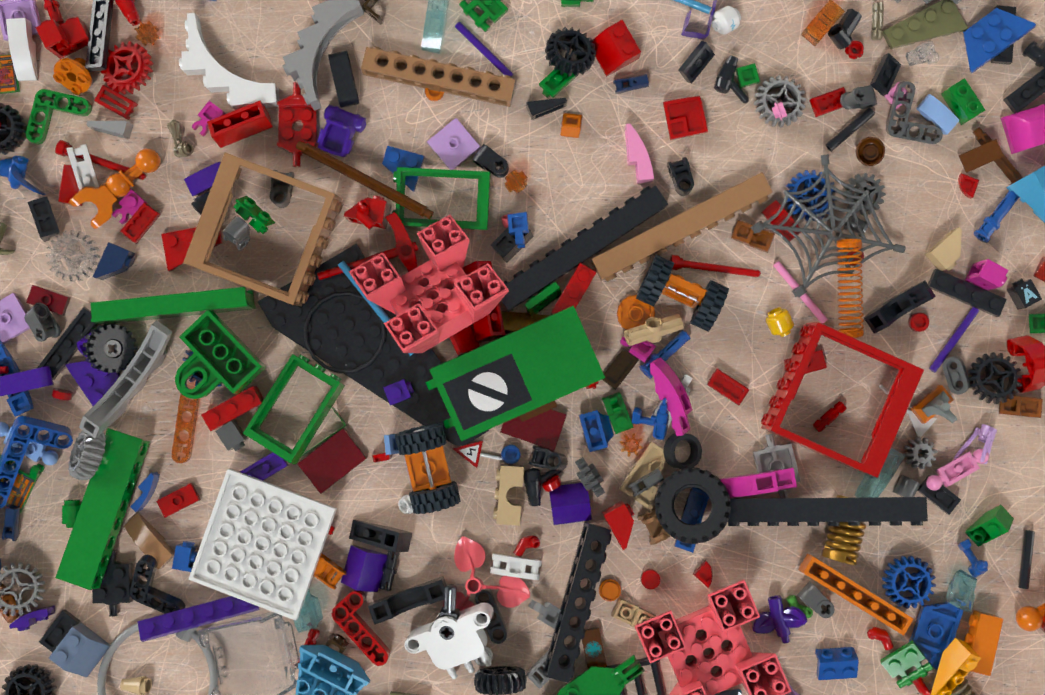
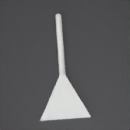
M879 385V388L888 395L889 391L883 385ZM909 409L906 411L917 437L920 438L937 419L933 417L927 423L922 424L913 411Z

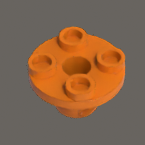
M62 58L54 65V80L61 83L73 94L80 95L86 92L92 85V78L89 71L85 68L86 61L84 59Z

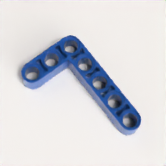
M20 416L15 419L0 458V479H9L5 482L0 481V496H2L0 498V508L4 507L7 503L29 442L66 449L73 442L69 427L28 416ZM21 425L28 426L26 430H20L18 427ZM41 430L48 431L45 435L39 434ZM61 435L68 436L64 440L58 439V437ZM14 443L22 444L20 447L12 446ZM9 460L15 461V463L11 465H8L5 462Z

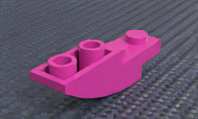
M657 358L650 363V373L654 377L655 391L659 396V400L667 399V409L671 414L672 428L675 430L676 436H682L690 430L687 414L693 409L687 392L676 373L662 358Z
M793 467L720 479L726 486L730 498L770 493L797 487Z

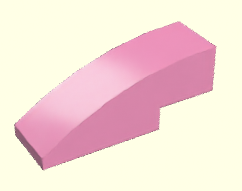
M626 124L628 165H635L637 184L651 183L654 180L649 154L636 130L631 124Z

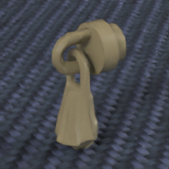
M172 120L168 123L167 127L174 140V155L179 158L188 157L194 151L193 145L187 141L182 142L180 122Z

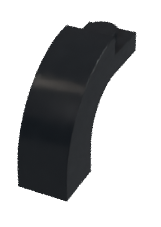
M926 280L892 297L866 315L864 319L875 334L889 327L909 311L932 300L936 295Z

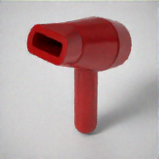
M115 0L117 6L132 26L141 23L134 3L135 0Z

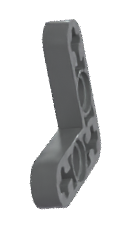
M909 81L900 82L896 87L886 124V132L897 138L928 144L939 143L943 137L940 128L908 121L916 88ZM906 85L910 89V92H906L904 97L908 99V102L898 100L899 97L903 98L904 92L901 91V88H905ZM898 104H904L906 107L905 112L901 115H898L895 111ZM894 116L898 118H903L902 121L898 120L897 126H899L900 129L896 130L895 133L894 130L891 129V126H895L897 121L893 119ZM917 126L919 128L918 135L911 137L909 130ZM924 131L928 133H933L934 131L937 134V137H933V139L931 140V137L925 136L923 134Z

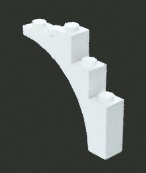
M187 13L185 29L188 32V39H186L188 51H181L182 58H179L180 69L187 75H203V84L211 93L229 92L227 93V102L234 110L257 101H261L265 108L279 107L277 105V102L280 101L277 85L275 83H258L245 80L222 67L213 58L206 46L202 35L200 19L195 13Z

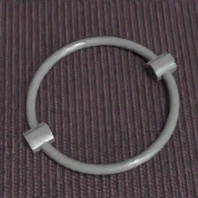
M138 623L123 631L107 649L98 673V695H106L105 682L109 663L122 642L133 633L139 631ZM198 627L174 633L176 637L190 642L193 638L200 646L207 659L210 672L208 695H216L218 686L216 661L208 643L196 631Z

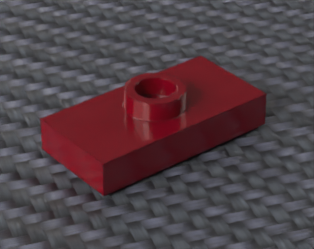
M32 285L26 303L31 305L43 303L51 312L65 315L70 297Z

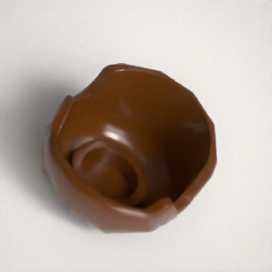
M877 137L864 138L856 147V157L865 166H875L885 157V146Z

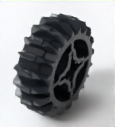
M564 27L562 31L558 29L550 35L549 40L546 42L545 54L546 60L549 61V66H555L554 72L560 70L561 75L567 73L568 77L571 74L577 77L579 73L583 75L586 71L590 70L595 61L596 50H594L595 44L592 43V38H587V32L582 34L580 29L574 31L573 27L570 30Z
M0 103V154L8 155V150L15 152L14 146L21 147L18 143L20 140L25 141L21 136L26 134V131L22 128L27 125L22 122L24 118L19 114L18 110L13 109L10 105L5 106ZM6 116L11 121V127L7 125Z
M995 352L990 353V356L987 353L983 354L982 358H976L977 363L971 364L973 369L968 370V373L972 375V377H968L969 381L973 382L970 385V389H976L973 395L980 394L979 400H983L986 397V403L988 404L992 400L994 404H999L1000 401L1002 403L1007 402V398L1013 399V394L1019 393L1016 387L1022 386V383L1017 381L1023 377L1017 375V372L1021 371V369L1014 368L1017 362L1010 363L1011 357L1009 356L1003 359V353H999L998 356H996ZM993 364L1000 365L1005 371H999ZM985 366L986 377L981 380V370ZM1002 375V377L998 378V380L987 381L988 379H991L992 376ZM1006 377H1009L1008 386L1004 391L1003 387L1005 386L1003 381ZM983 385L991 386L996 393L988 391Z
M27 664L24 667L19 666L16 670L10 672V676L4 680L6 683L1 687L5 690L1 695H17V690L18 695H25L31 687L33 688L27 695H56L52 691L56 690L57 687L51 684L55 680L49 679L51 672L44 673L45 667L38 670V665L35 664L31 667L30 664ZM24 677H30L36 681L31 682L29 679H25Z
M490 666L475 672L474 677L475 690L484 695H511L512 693L523 691L527 683L525 670L516 666Z

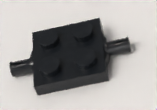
M115 549L112 551L100 588L92 589V603L109 605V617L118 616L117 604L133 602L130 596L132 563L116 561L117 550Z

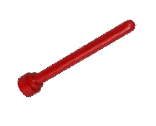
M59 140L55 153L63 157L68 156L66 148H70L72 145L69 142ZM89 154L92 163L118 172L120 170L126 172L129 167ZM83 155L76 156L84 160ZM142 173L137 178L144 180L146 178V174Z
M671 255L670 261L674 262L672 270L675 271L689 268L750 277H759L761 275V272L755 269L687 261L680 258L679 255Z

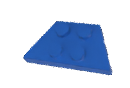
M995 8L963 32L970 73H974L1034 29L1036 24L998 8Z
M964 601L923 605L920 608L910 641L913 640L924 653L926 660L937 671L943 651L955 639L966 605Z

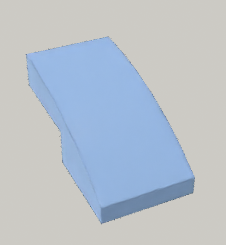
M928 94L916 108L927 121H932L945 135H948L959 122V119L931 94Z

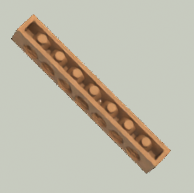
M375 46L372 48L366 47L361 66L362 73L365 76L420 88H429V90L442 91L447 94L511 107L515 89V79L508 75L497 76L490 71L479 72L471 67H457L453 63L442 64L438 63L435 59L424 60L416 55H401L400 52L394 50L387 52ZM381 61H388L386 66L379 65ZM400 65L407 66L404 70L397 69ZM418 69L426 70L423 74L416 73ZM436 73L444 74L442 78L434 77ZM455 77H461L462 81L454 82L453 79ZM473 81L481 82V84L477 87L473 86L471 83ZM492 85H498L500 87L496 91L490 89Z

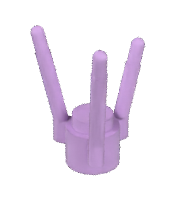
M982 424L981 428L976 427L974 433L957 452L954 459L958 458L976 436H979L978 440L985 443L980 462L983 463L987 452L990 455L997 430L985 424Z

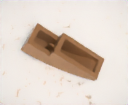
M139 512L124 526L139 549L145 555H151L156 559L158 569L163 568L174 557L175 551L164 541L165 538Z

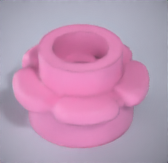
M775 102V107L772 108L775 119L780 118L782 120V118L787 116L782 102L777 104Z

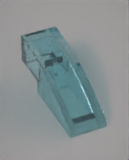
M428 0L421 50L440 54L450 0Z
M891 448L878 478L865 475L854 496L858 498L879 497L899 468L905 455Z

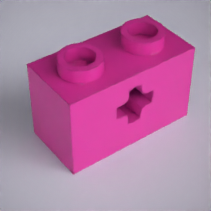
M986 259L973 263L965 281L984 290H991L1002 287L1007 280L1006 274L1009 270Z

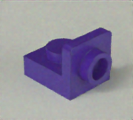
M406 379L383 387L390 406L411 398V393L414 392L411 382H407Z

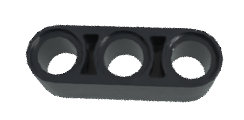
M347 50L328 54L340 107L359 104Z
M482 589L479 593H476L475 602L476 604L489 603L493 607L497 616L486 626V630L492 642L501 644L507 638L506 625L491 589ZM487 593L489 600L481 601L479 594ZM501 629L504 635L499 638L495 637L493 631Z

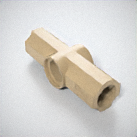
M679 314L663 319L650 317L646 320L645 324L624 331L626 343L632 346L644 341L651 343L659 342L663 335L682 330L683 322Z

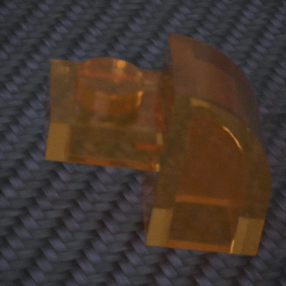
M829 0L801 35L812 45L816 46L845 11L834 1Z

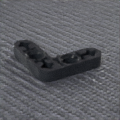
M143 555L136 564L130 588L131 598L164 614L185 609L186 605L181 599L152 587L157 561L151 555ZM140 576L145 577L147 581H143ZM154 597L160 599L162 603L157 602Z

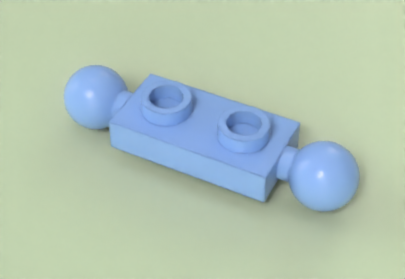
M0 422V437H6L3 442L6 444L11 428L9 430V426L5 422ZM29 442L25 453L26 457L35 462L40 461L42 457L43 463L49 466L56 464L58 461V454L55 451H45L47 445ZM20 443L12 444L13 447H20L22 445Z

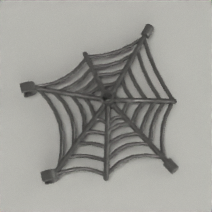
M828 154L821 155V164L824 165V170L820 178L811 187L797 192L784 190L785 198L777 213L767 221H759L750 227L754 234L759 233L764 228L770 229L779 235L793 250L799 262L803 285L792 290L794 296L798 298L807 292L806 289L812 283L824 276L839 273L853 274L855 271H830L811 280L815 271L825 266L834 265L838 262H851L854 259L849 258L847 260V258H842L843 261H833L818 266L822 259L831 256L847 255L849 253L840 252L825 255L827 251L837 248L838 250L843 249L837 246L829 247L833 240L836 243L840 237L845 239H861L863 243L872 244L860 249L859 251L861 252L875 246L885 247L858 262L861 264L881 252L893 249L895 252L904 253L906 246L893 245L885 233L868 194L869 190L864 191L853 188L838 179L829 170ZM829 174L844 187L862 193V195L856 196L840 191L830 184ZM825 175L826 184L815 196L800 200L793 196L812 190ZM825 189L827 190V196L820 203L811 207H806L802 204L803 202L817 199ZM831 189L839 194L858 200L852 202L831 194ZM789 197L794 204L787 217L779 225L768 224L781 213ZM865 197L877 225L889 244L882 243L874 231L862 202ZM832 199L851 204L853 207L845 209L834 206ZM828 200L829 207L825 211L818 214L810 211ZM796 205H798L802 209L799 218L791 227L783 226L792 215ZM859 205L877 241L866 239L855 211ZM833 209L848 213L844 218H838L834 216ZM829 211V216H827L826 218H818L819 216L825 215ZM804 212H806L810 216L806 225L803 228L796 227L802 219ZM852 214L862 238L856 237L850 227L849 217ZM812 219L817 222L816 229H806ZM830 219L831 228L824 222ZM835 220L841 221L835 228ZM845 223L851 235L842 234L840 229ZM820 225H821L823 228H825L827 231L819 230ZM776 229L787 230L804 248L809 264L807 278H805L804 267L797 250ZM793 231L802 232L811 241L817 259L813 267L807 247ZM807 233L816 234L822 248L820 255L813 238ZM819 234L827 236L828 241L825 246ZM849 264L845 265L846 268H851Z

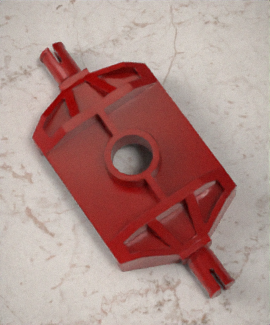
M293 82V94L277 102L279 106L277 146L292 153V167H301V156L303 153L296 148V145L299 141H302L305 144L309 143L315 148L317 147V110L314 111L311 104H306L298 82ZM298 121L302 122L303 128L300 131H295L293 129L294 124Z

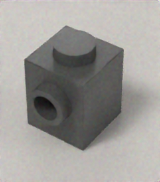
M231 420L215 431L228 451L233 449L238 451L245 446L244 442L248 440L236 420Z

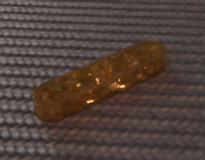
M182 394L179 399L172 447V459L176 463H186L191 458L199 399L190 400L189 406H193V409L184 408V405L188 406L189 400ZM185 411H189L192 415L189 422H185L182 419ZM183 430L189 433V438L186 441H182L179 437L180 432ZM178 443L188 444L187 447H183V453L186 456L180 460V456H177V453L181 452L182 446H178Z

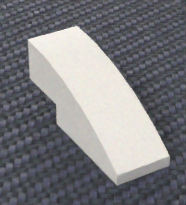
M26 18L6 19L10 53L17 80L37 81L36 43L32 38V22Z

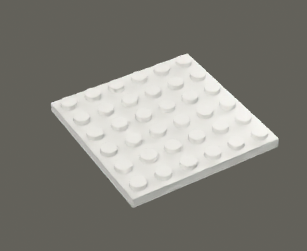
M227 469L188 580L296 621L299 618L337 508L233 469Z

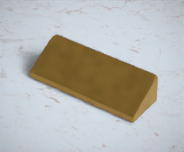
M501 311L505 331H516L550 316L536 314L531 317L528 313Z

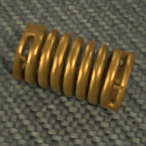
M837 495L836 498H849V497ZM840 522V526H829L828 530L832 533H828L827 538L833 541H825L826 546L823 549L822 556L856 566L857 558L859 557L857 551L861 549L859 544L863 542L861 537L865 534L863 530L866 529V524L860 522V526H848V522Z

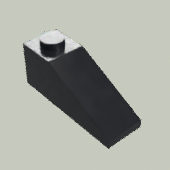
M353 520L349 539L393 552H409L412 533L388 526Z

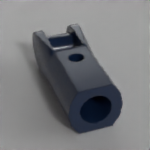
M647 74L613 81V84L616 85L615 94L649 87ZM628 82V87L624 88L623 83Z
M8 505L5 507L3 540L8 538L12 539V541H17L19 537L20 506Z

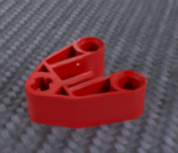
M1029 335L1008 339L1006 345L1011 356H1025L1026 362L1023 363V367H1027L1029 374L1021 375L1023 376L1022 379L1017 380L1022 383L1021 387H1017L1019 392L1025 393L1044 387V344Z

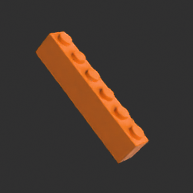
M808 553L798 568L800 572L903 636L914 620Z

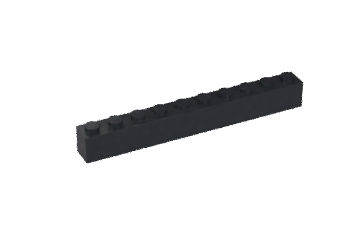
M655 185L652 188L647 186L640 191L641 195L636 199L634 196L624 202L625 206L620 209L618 207L614 208L608 213L610 216L604 220L602 217L592 223L594 226L589 230L584 228L577 233L578 237L574 240L567 239L561 244L562 247L557 251L552 249L545 254V259L542 261L537 259L529 265L530 269L525 272L523 270L513 275L514 279L510 282L504 281L503 283L509 292L501 301L508 312L666 208L668 203Z
M927 497L730 499L731 511L728 526H740V522H747V526H759V522H767V526H779V522H787V526H799V522H807V526H819V522H827L828 526H840V522H848V526H860V522H869V526H881V522H889L890 526H902V522H910L912 526H921L923 522L928 521Z

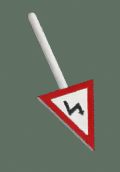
M483 440L452 448L476 468L478 467L480 456L503 461L500 456L481 453Z

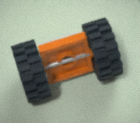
M656 255L640 286L636 299L654 307L661 294L694 308L690 324L709 332L721 312L729 288L710 280L706 288L703 289L701 285L690 283L680 275L671 274L674 262Z
M428 424L395 434L399 455H405L413 489L409 493L413 513H433L434 511L438 512L459 504L461 500L457 483L451 481L443 445L447 443L443 424Z

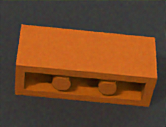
M973 610V614L970 615V627L965 635L964 642L981 657L977 666L971 672L991 676L1003 618Z

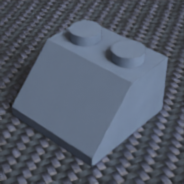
M79 623L69 630L49 659L63 670L87 678L105 655L110 644L83 623Z

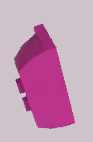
M1045 104L1000 118L1011 154L1045 144Z

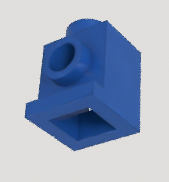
M183 541V543L176 545L172 569L191 572L198 553L194 542Z

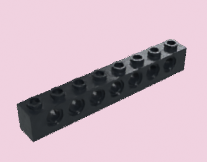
M584 522L543 669V674L548 678L569 683L570 678L574 676L575 659H578L580 655L581 639L583 640L586 632L584 626L586 620L588 621L591 615V609L589 608L591 601L593 602L596 597V583L600 581L601 565L604 564L607 556L605 550L612 538L611 530L605 527ZM597 540L598 547L592 550L591 543ZM592 559V567L586 569V562ZM587 578V585L581 588V580ZM582 597V604L575 606L576 599ZM576 616V624L570 625V619ZM572 636V641L569 644H564L565 638ZM562 655H566V661L559 663V658Z

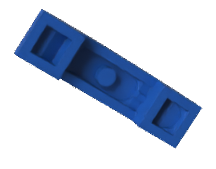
M0 340V366L9 367L8 374H0V376L20 372L10 352ZM29 390L9 394V399H6L15 417L34 409Z
M691 487L681 517L683 522L692 525L701 523L709 499L706 492L699 488ZM676 539L674 547L693 553L696 544L683 543Z

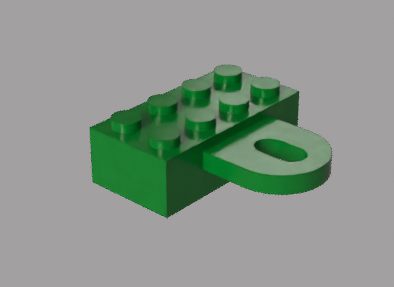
M207 310L179 336L194 352L178 368L175 375V384L178 391L187 398H204L220 383H223L233 394H239L266 368L261 360L214 311ZM201 371L203 373V380L193 389L188 388L187 380L195 372Z

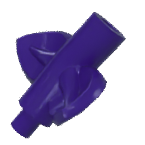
M780 595L771 596L768 598L770 612L759 614L760 617L755 619L753 623V632L768 634L776 630L777 636L781 637L782 643H789L788 635L791 634L789 628L803 626L807 622V617L797 607L791 606L783 609Z

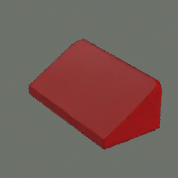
M64 164L58 201L71 205L69 201L79 191L72 166Z

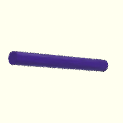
M461 22L455 25V28L503 75L511 77L514 75Z
M972 307L929 370L936 373L979 313L977 308Z

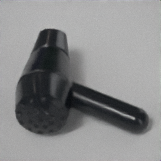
M729 56L716 77L714 89L719 93L726 94L731 88L742 103H748V96L734 81L738 58Z
M536 468L524 471V483L530 506L541 505V485L561 473L562 470H550L543 475Z

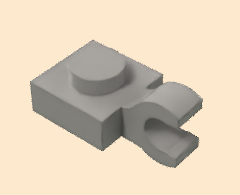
M531 600L528 607L540 613L537 619L555 629L560 609L547 601L543 606Z

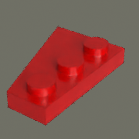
M196 227L161 234L169 272L184 264L183 262ZM221 231L219 232L214 247L223 243Z

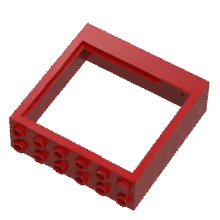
M819 322L806 323L799 332L801 337L798 343L796 342L792 348L791 353L793 355L791 360H788L785 364V374L776 385L778 390L769 401L770 408L768 413H765L762 417L761 429L865 475L878 478L924 369ZM821 335L899 370L872 431V439L863 454L861 463L780 427L790 402L795 398Z

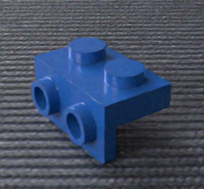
M853 647L815 650L818 660V680L857 678L859 659Z

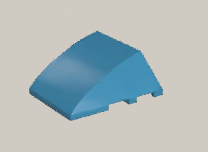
M1045 166L1006 188L1010 192L1014 191L1020 197L1019 200L1022 203L1026 202L1033 209V213L1045 223Z
M326 645L300 646L296 695H357L364 686L370 683L371 680L359 662Z

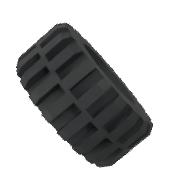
M695 467L693 469L683 468V470L675 471L671 476L666 477L663 484L659 486L657 497H655L656 515L663 529L674 539L683 543H705L718 536L725 528L731 511L730 495L726 486L717 476L711 474L710 471ZM691 487L699 488L706 492L712 503L709 517L702 523L693 525L680 520L674 509L677 495L682 490Z

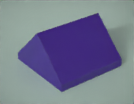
M582 482L560 485L555 490L549 492L553 525L592 520L589 493Z
M351 545L344 568L347 574L342 576L341 583L357 591L378 592L383 576L382 568L385 567L387 554Z

